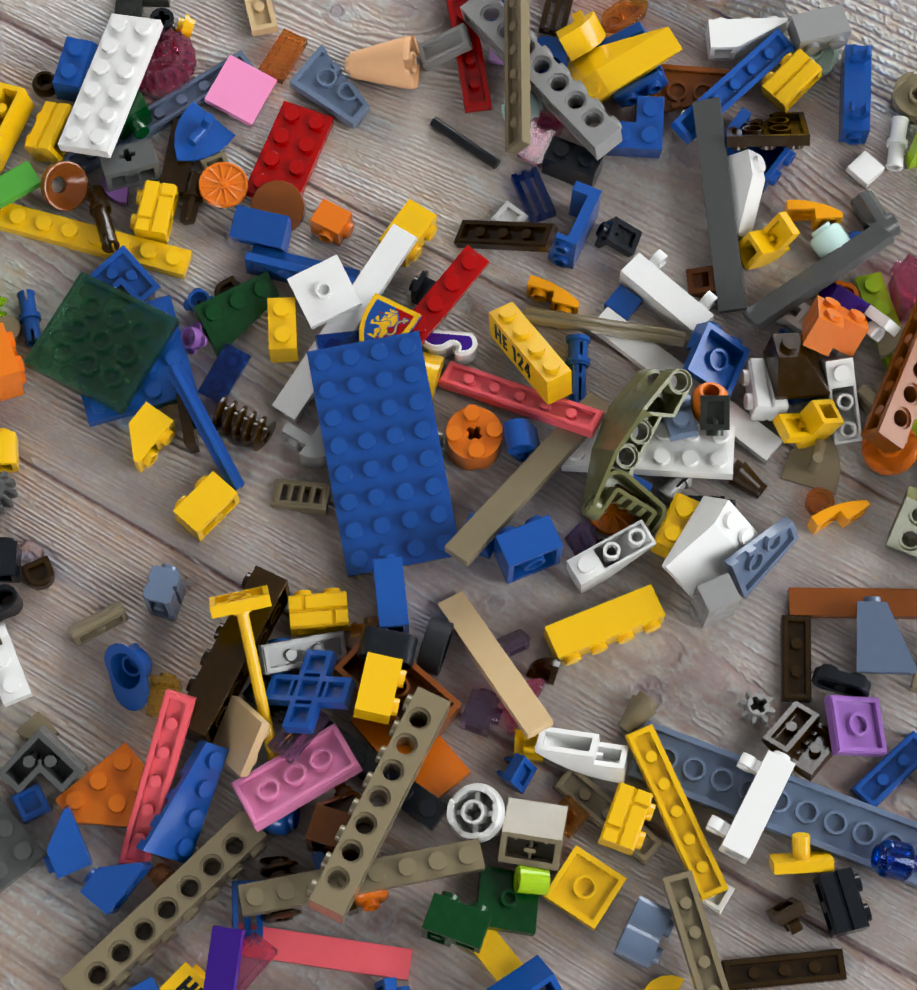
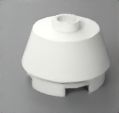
M473 783L464 786L449 800L447 806L449 825L454 834L463 841L479 838L480 843L490 840L501 829L505 818V806L500 794L493 787L483 783Z

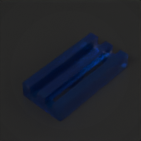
M537 167L531 168V171L528 172L526 170L521 171L519 175L516 173L511 175V181L524 211L528 215L529 222L537 223L556 216V210ZM530 178H533L537 186V189L548 211L546 213L542 207V204L538 198V195L534 189V186ZM521 181H524L539 214L537 216L533 213L520 183Z

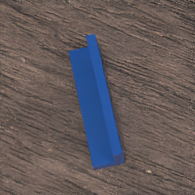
M253 245L252 252H247L245 256L247 274L259 276L268 272L272 280L288 283L287 278L322 262ZM343 266L353 285L360 274V270Z

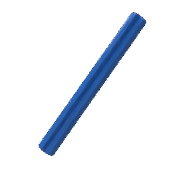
M180 362L171 364L166 368V372L223 480L235 491L244 486V481L183 365Z

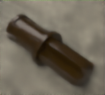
M191 171L189 173L186 191L181 196L183 204L179 220L185 225H193L195 223L199 204L203 202L199 191V178L202 172Z

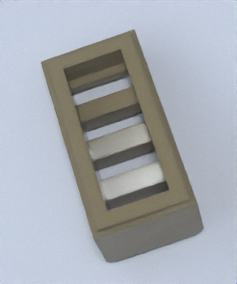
M276 478L270 506L326 517L332 488L330 484ZM282 488H288L285 500H280ZM299 490L297 500L291 501L293 491ZM304 492H309L308 502H302ZM315 494L320 495L318 504L313 503Z

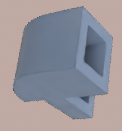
M689 393L675 417H662L660 421L665 424L670 442L698 436V427L691 409Z

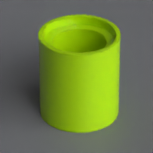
M517 865L513 880L515 893L547 895L550 887V870Z

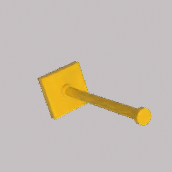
M265 585L209 597V608L212 619L229 615L237 616L257 711L270 723L268 736L264 740L268 761L279 755L249 617V613L252 610L272 606L268 586Z

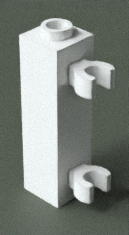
M659 249L655 252L650 260L638 253L621 270L619 283L643 300L642 303L673 329L686 331L687 340L689 341L696 324L713 320L714 315L710 310L716 305L715 301L718 297L709 290L698 302L664 274L660 269L666 264L665 259L668 255Z
M768 750L761 762L754 756L743 752L736 767L755 775L731 825L721 818L712 815L705 828L707 831L724 838L718 851L743 864H746L750 859L795 766V763L790 761L791 758L781 751L775 750L772 752Z

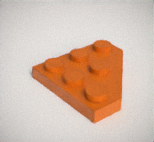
M124 743L58 796L55 801L62 810L70 805L78 825L89 824L127 828L145 765L131 748Z

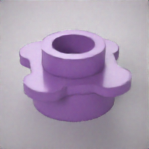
M194 322L192 327L187 326L182 330L180 337L184 348L188 349L190 354H196L200 347L206 346L207 338L204 331H202L201 322Z

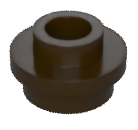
M41 71L36 74L32 81V87L38 96L46 98L56 94L52 83L54 74L48 71ZM44 84H50L48 87H42Z

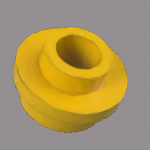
M186 14L185 19L179 18L175 33L180 34L178 40L181 41L183 38L190 40L196 21L191 19L188 14Z

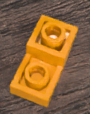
M533 275L529 276L526 296L531 297L537 302H551L550 310L578 314L580 302L570 293L550 281Z

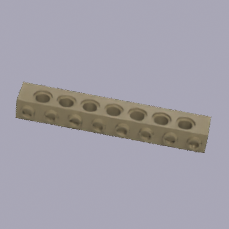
M420 687L417 688L414 695L408 694L402 706V711H405L401 721L397 719L394 721L388 735L392 737L388 746L382 745L376 756L375 762L379 764L374 773L369 771L363 781L362 788L365 791L361 799L355 798L348 811V815L351 818L347 826L343 824L340 826L334 839L337 845L333 853L328 851L321 863L320 869L324 870L319 880H312L307 890L306 896L310 897V909L343 924L449 714L451 701ZM420 719L426 725L422 728H415L410 722ZM401 745H408L413 751L409 754H402L397 748ZM395 771L400 777L396 780H388L384 777V773ZM374 797H381L386 801V804L382 807H375L370 803V800ZM366 823L373 830L368 834H362L357 831L356 827ZM348 850H353L359 854V857L354 861H347L342 855ZM334 877H339L345 881V885L335 889L328 882Z
M241 809L59 981L67 990H111L114 986L119 988L124 985L132 976L130 971L138 964L141 966L146 964L154 956L155 952L153 950L161 942L163 944L168 943L177 934L176 928L184 920L188 923L200 912L198 907L206 899L212 901L223 890L221 885L227 879L231 878V880H234L245 869L243 864L251 857L256 859L266 850V843L269 841L267 834L263 830L257 832L248 815ZM239 841L243 844L242 851L235 855L228 853L227 848L229 844ZM209 863H219L221 869L218 874L209 876L205 873V868ZM189 883L198 885V892L193 897H185L183 895V888ZM168 904L174 905L176 911L171 918L164 919L160 917V911L163 906ZM143 926H151L153 928L152 936L147 940H139L137 937L139 929ZM119 948H129L130 955L124 962L115 961V952ZM105 969L107 973L106 979L100 984H93L91 977L94 971Z

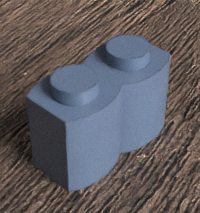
M639 896L613 954L646 970L650 964L656 966L663 951L662 948L658 947L663 936L669 937L674 927L671 911Z

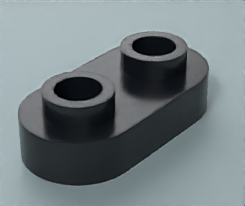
M830 664L816 667L811 680L818 688L844 696L869 697L871 682L867 680L865 675L855 672H844Z

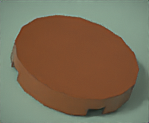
M274 180L263 184L256 190L251 200V208L289 216L291 219V232L300 226L305 217L306 205L302 194L297 187L286 181Z

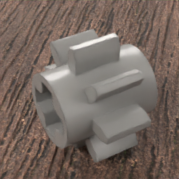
M760 689L758 694H752L748 690L745 694L747 701L740 700L738 703L740 708H744L740 719H748L750 727H753L755 722L759 721L765 726L768 722L766 715L773 716L776 711L770 708V703L774 698H767L763 695V689ZM754 705L755 707H757L760 705L762 709L761 711H759L758 709L752 710L751 706Z

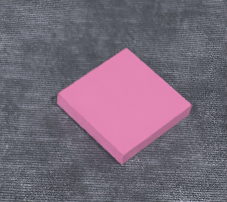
M229 55L207 93L204 102L252 127L274 89L277 80Z

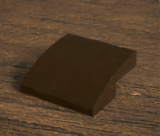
M795 700L763 736L762 742L770 751L774 752L777 750L788 755L791 758L790 761L795 763L793 770L811 782L833 756L829 729L826 725L819 722L820 714Z

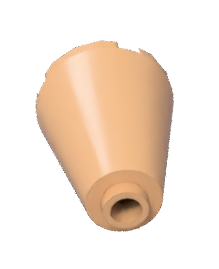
M407 35L352 51L349 57L345 59L346 73H350L352 79L409 90L418 87L420 80V64H417L416 56H420L415 36Z

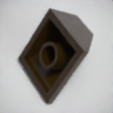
M800 333L772 334L763 351V356L775 400L829 397L830 391L819 353L802 345V335Z

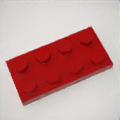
M284 101L248 180L246 196L253 198L258 188L274 180L290 183L297 187L303 195L334 124V117Z

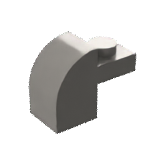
M287 422L282 429L283 441L290 450L294 452L301 451L299 453L301 464L312 468L327 466L320 424L311 436Z

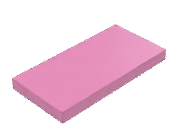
M333 723L252 770L249 777H240L232 782L231 785L254 828L259 832L363 770L336 723Z

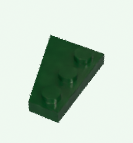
M265 272L192 308L198 321L201 322L202 329L217 358L267 309V298H278L279 294L268 272Z

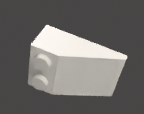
M703 496L663 562L662 567L692 598L696 586L726 574L727 569L723 561L756 538L758 532L729 500Z

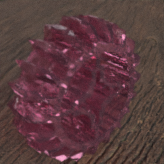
M172 28L166 32L162 30L139 86L140 91L146 89L151 94L156 90L160 95L163 90H167L171 94L172 88L177 87L181 89L182 82L189 83V76L194 75V67L197 66L196 52L188 37H184L181 31L175 33Z

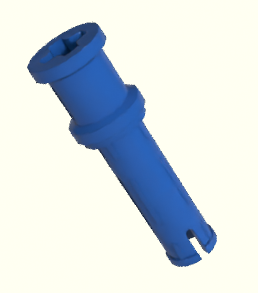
M570 334L566 336L568 358L565 359V364L572 371V394L569 395V400L580 403L586 396V369L590 366L588 344H590L591 338L585 334Z

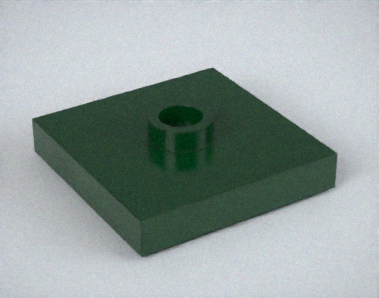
M485 866V870L479 872L476 902L488 907L487 912L493 914L488 930L534 936L536 932L539 895L515 893L513 886L515 871Z

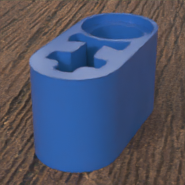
M524 418L511 419L502 424L507 453L519 462H524L540 445L537 428Z

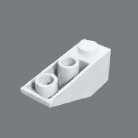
M770 16L767 18L743 17L740 19H726L720 17L708 20L705 33L708 61H732L748 54L777 28L784 34L788 18Z
M841 355L821 358L830 391L829 397H823V399H833L844 421L832 434L835 445L862 441L853 357Z
M641 519L567 560L566 571L580 594L610 578L657 543Z

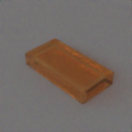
M284 28L258 70L275 78L277 83L283 84L307 46V39Z

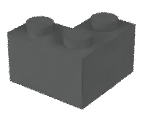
M43 725L0 769V777L19 794L41 773L62 793L88 765L51 730Z

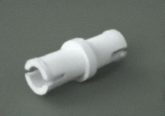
M893 116L891 118L890 138L886 142L888 148L886 169L892 172H899L903 169L904 152L908 147L906 134L909 119L905 116Z

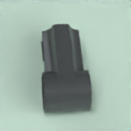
M865 190L851 200L850 205L862 221L864 230L877 222L891 233L893 237L900 234V226L893 214L885 212L872 190Z

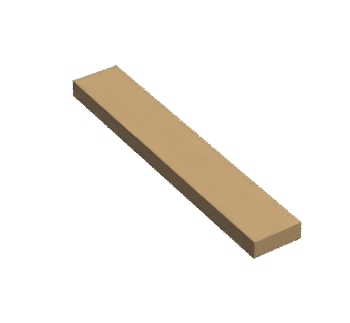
M463 591L437 603V609L445 621L454 623V634L526 738L529 739L552 727L553 719Z

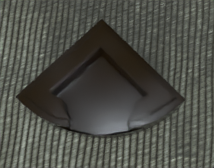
M556 658L537 659L529 666L526 676L554 685L561 660Z

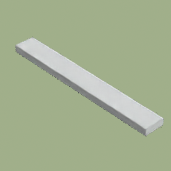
M395 224L391 226L353 283L362 306L327 322L308 351L349 344L359 329L362 315L375 293L379 295L383 293L417 242V237ZM307 353L272 404L275 410L297 422L314 396Z
M609 307L599 316V318L627 322ZM596 334L640 369H658L663 371L665 369H682L684 364L656 343ZM675 375L671 379V384L673 388H675L677 385V378ZM693 378L688 392L690 398H692L694 389L700 384ZM730 400V425L735 426L734 441L765 464L782 444V439L759 421H752L747 412Z

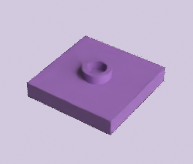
M828 695L824 698L832 755L883 757L888 754L879 697Z

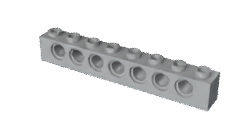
M501 0L467 1L460 7L464 22L504 63L503 2ZM529 29L531 92L598 161L623 141L621 123L615 116L612 115L610 117L605 112L603 104L597 98L592 99L587 94L588 91L580 80L575 81L571 77L568 68L562 62L558 64L553 59L554 56L546 45L541 46L537 42L535 34ZM541 70H547L545 73H538ZM560 87L564 88V89L561 90V91H555V89H557V88H560ZM575 105H581L578 109H572ZM591 123H599L595 127L589 126Z

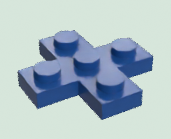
M307 650L299 675L272 674L266 691L268 705L288 706L282 728L286 733L313 734L321 708L349 709L356 683L353 678L331 677L338 658L334 651Z

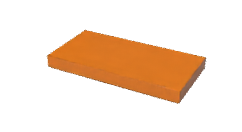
M355 717L350 719L351 724L377 754L382 745L388 746L392 737L388 736L390 728L385 724ZM439 736L434 741L415 782L440 799L470 775L471 771L444 739ZM401 745L397 748L402 754H409L413 751L408 745Z

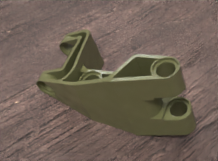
M641 369L609 405L591 451L581 507L583 515L593 521H597L610 503L617 504L619 509L627 510V514L634 516L632 524L642 519L651 535L654 536L666 517L667 509L665 504L634 478L633 473L662 417H675L692 385V377L687 370L665 369L661 371L658 369ZM651 375L653 383L648 386L647 379ZM674 375L677 378V385L675 388H673L671 384V379ZM638 427V435L634 438L632 433ZM621 450H623L625 453V458L622 463H620L618 459V455ZM615 484H618L623 489L615 487Z

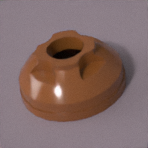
M55 162L42 175L40 184L41 194L47 204L57 210H74L84 202L87 196L88 178L86 173L74 162ZM56 177H60L63 181V188L58 193L52 189V181Z

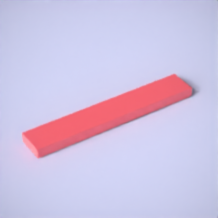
M453 361L448 363L438 381L440 388L589 438L594 437L604 418L603 411L565 398L547 405L532 387Z
M170 689L165 690L118 859L120 864L147 861L151 863L153 854L139 850L136 847L141 839H146L152 829L150 826L151 821L156 814L160 815L168 801L166 796L172 788L196 697Z
M238 923V929L244 930V924ZM251 925V930H257V926ZM263 927V940L257 941V938H251V941H245L244 939L242 956L383 978L396 977V980L408 981L413 949Z

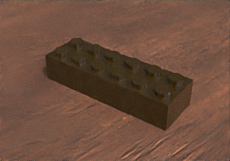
M256 565L252 573L248 572L245 575L241 588L246 590L265 585L268 586L272 606L252 610L249 613L259 659L258 645L267 644L288 604L290 590L287 579ZM229 615L225 624H219L214 634L216 641L211 650L208 648L205 650L200 660L202 667L198 675L193 674L186 687L187 695L196 697L186 734V739L194 743H198L199 739L213 743L231 696L240 695L250 676L238 619L234 615Z

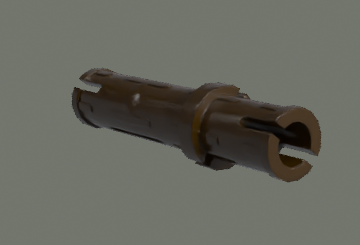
M93 185L94 194H92L90 188L87 189V196L90 202L89 212L95 220L102 250L105 253H114L112 244H114L116 251L119 249L120 244L117 240L110 215L111 205L106 201L103 187Z

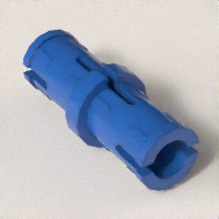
M26 289L28 300H25L24 290L17 293L21 311L19 322L23 325L25 345L34 347L32 336H35L36 346L43 343L39 325L41 315L36 308L34 290Z

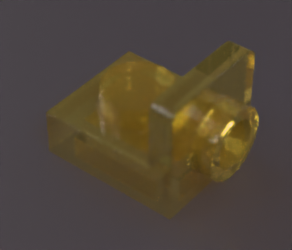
M160 673L159 676L151 675L150 682L152 686L145 712L146 716L158 718L165 690L170 689L182 693L183 686L181 681L173 674Z

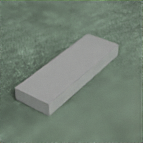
M344 630L258 645L262 675L301 668L307 650L334 651L338 657L337 661H341L347 655Z

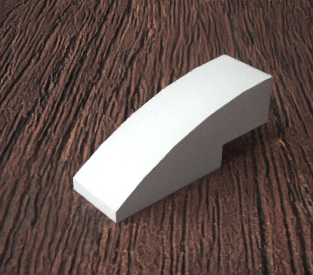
M550 727L539 733L535 746L537 754L567 769L605 781L624 783L629 764V746L600 742L599 734Z

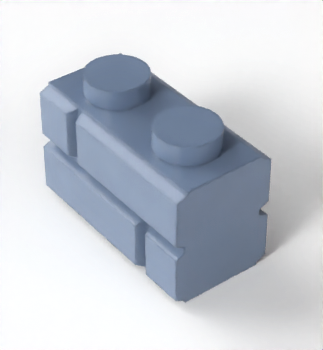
M169 564L152 566L148 576L149 582L146 583L142 594L148 611L154 616L172 621L177 620L181 608L179 604H182L186 593L181 575L178 573V568Z

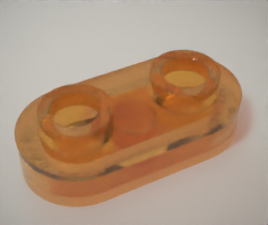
M619 0L606 9L601 18V26L605 33L614 35L641 21L647 14L648 1ZM633 8H634V9H637L638 11H637V12H633V11H631L630 9H633ZM615 22L618 25H611L610 23Z

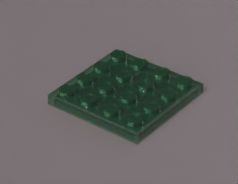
M81 271L24 360V364L26 367L123 415L180 324L179 319Z

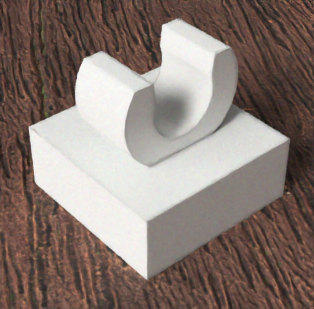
M872 305L864 313L872 320L868 323L869 330L866 334L877 342L883 338L885 331L895 337L901 329L894 321Z

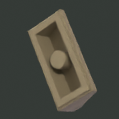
M118 601L70 626L68 631L76 646H80L120 625L129 618L123 605Z

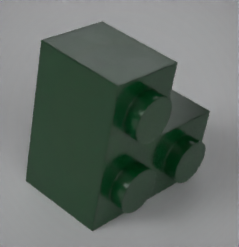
M442 891L441 895L434 892L422 925L421 937L450 947L452 943L480 953L493 914L487 912L489 908L480 903L471 902L470 905L459 902V897L450 892Z

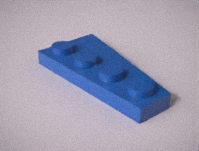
M199 739L180 772L182 777L179 783L168 792L166 805L160 815L156 814L150 823L152 829L145 840H140L136 847L137 849L185 863L193 855L229 749Z

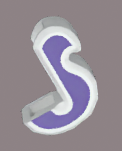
M434 330L422 345V350L444 356L445 358L454 354V362L465 365L471 363L476 358L478 343L472 333Z

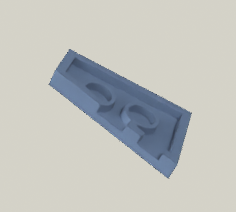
M323 45L315 51L289 81L292 89L352 129L370 111L368 102L353 83L349 82L344 76L339 65L333 62Z
M783 517L723 561L741 597L746 598L799 539L792 520Z

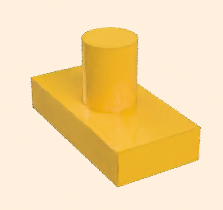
M797 832L792 834L791 853L769 854V866L774 875L835 871L834 858L830 853L810 851L809 833Z

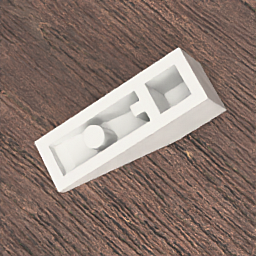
M749 149L728 156L738 239H742L748 232L753 230L765 183L764 171L766 166L764 159L760 154Z

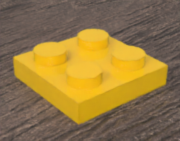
M576 845L550 884L547 895H543V898L594 931L627 878Z

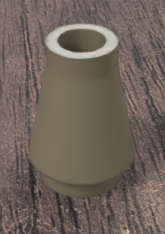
M639 691L637 695L632 696L617 726L627 734L632 733L656 714L655 709L659 705L647 694Z

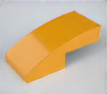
M786 200L783 212L786 211L792 221H811L812 230H817L828 221L830 224H841L843 219L842 211L812 201Z
M856 500L831 506L811 516L807 528L814 535L836 520L843 529L867 512L870 503L867 500Z

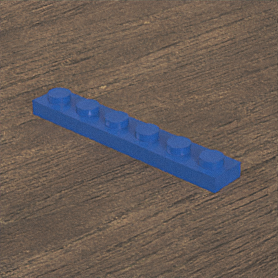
M777 28L697 101L719 97L723 114L772 70L786 54L792 52L795 47ZM693 104L670 124L671 128L687 145L697 137Z

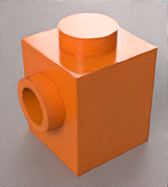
M324 198L310 219L311 232L316 234L323 242L327 244L334 243L337 246L341 245L344 238L349 239L355 226L352 220V212Z

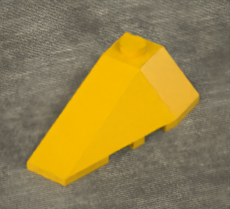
M664 27L595 47L572 62H568L567 65L571 77L575 81L580 80L586 87L587 94L592 99L597 98L603 104L613 97L612 94L633 84L682 51L683 48L671 29Z

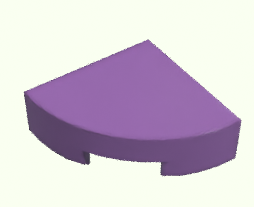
M101 178L105 194L115 204L128 207L129 188L125 187L108 192L105 180Z

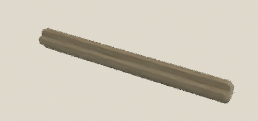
M528 306L523 311L524 316L530 323L676 347H685L687 342V332L682 330Z

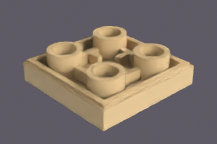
M231 696L212 744L229 749L225 763L240 777H249L252 767L257 762L262 743L268 736L270 723L241 697Z

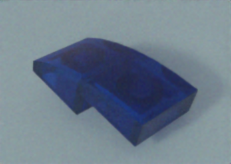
M226 343L198 392L219 403L224 396L230 395L252 356Z

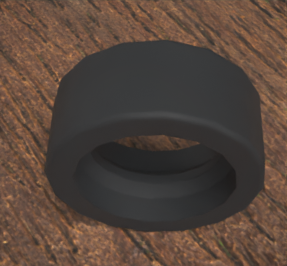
M435 617L430 619L416 662L426 673L434 676L439 675L450 644L454 623Z

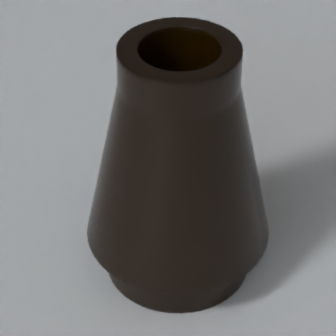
M738 459L733 464V480H728V484L758 499L767 488V485L762 482L746 462L742 463Z

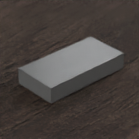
M464 23L418 44L421 63L426 71L473 49L468 28Z

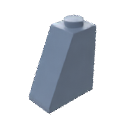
M865 596L863 601H857L856 673L916 675L917 667L888 603L881 602V597Z

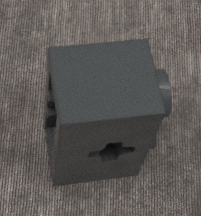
M151 139L117 146L114 148L111 158L98 156L100 169L108 192L125 187L131 188L143 185L146 180L159 181L161 178L159 163Z

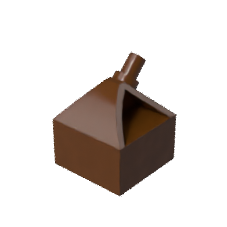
M345 782L334 787L336 791L335 797L316 804L305 836L308 850L314 852L322 851L325 854L328 851L333 853L337 845L334 839L342 824L347 826L351 818L348 815V811L355 798L361 799L362 797L357 791H353L350 786H346ZM366 823L356 827L357 831L362 834H368L373 830ZM348 850L342 856L347 861H354L359 857V854L356 851Z

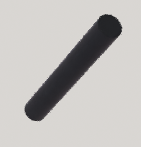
M434 117L432 119L431 127L493 169L499 166L500 160L439 118Z

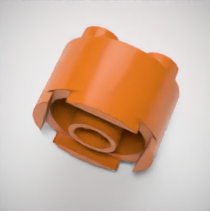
M471 404L457 411L450 418L446 427L445 445L448 457L453 464L463 470L472 471V469H486L496 462L501 452L503 427L495 414L485 408Z

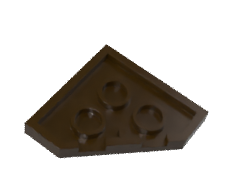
M776 112L769 114V119L764 122L763 119L757 118L744 122V127L739 130L734 126L726 128V145L738 151L747 150L748 147L773 150L776 146H786L788 149L798 150L802 149L803 146H810V133L804 112Z

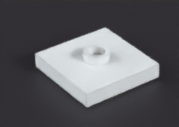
M337 254L287 278L312 330L362 306Z

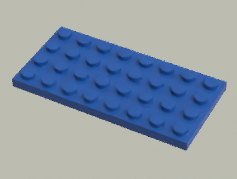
M419 331L308 351V363L348 577L372 573L373 559H378L379 556L385 554L402 557L403 566L451 558L452 556L445 552L444 546L456 535L457 530Z

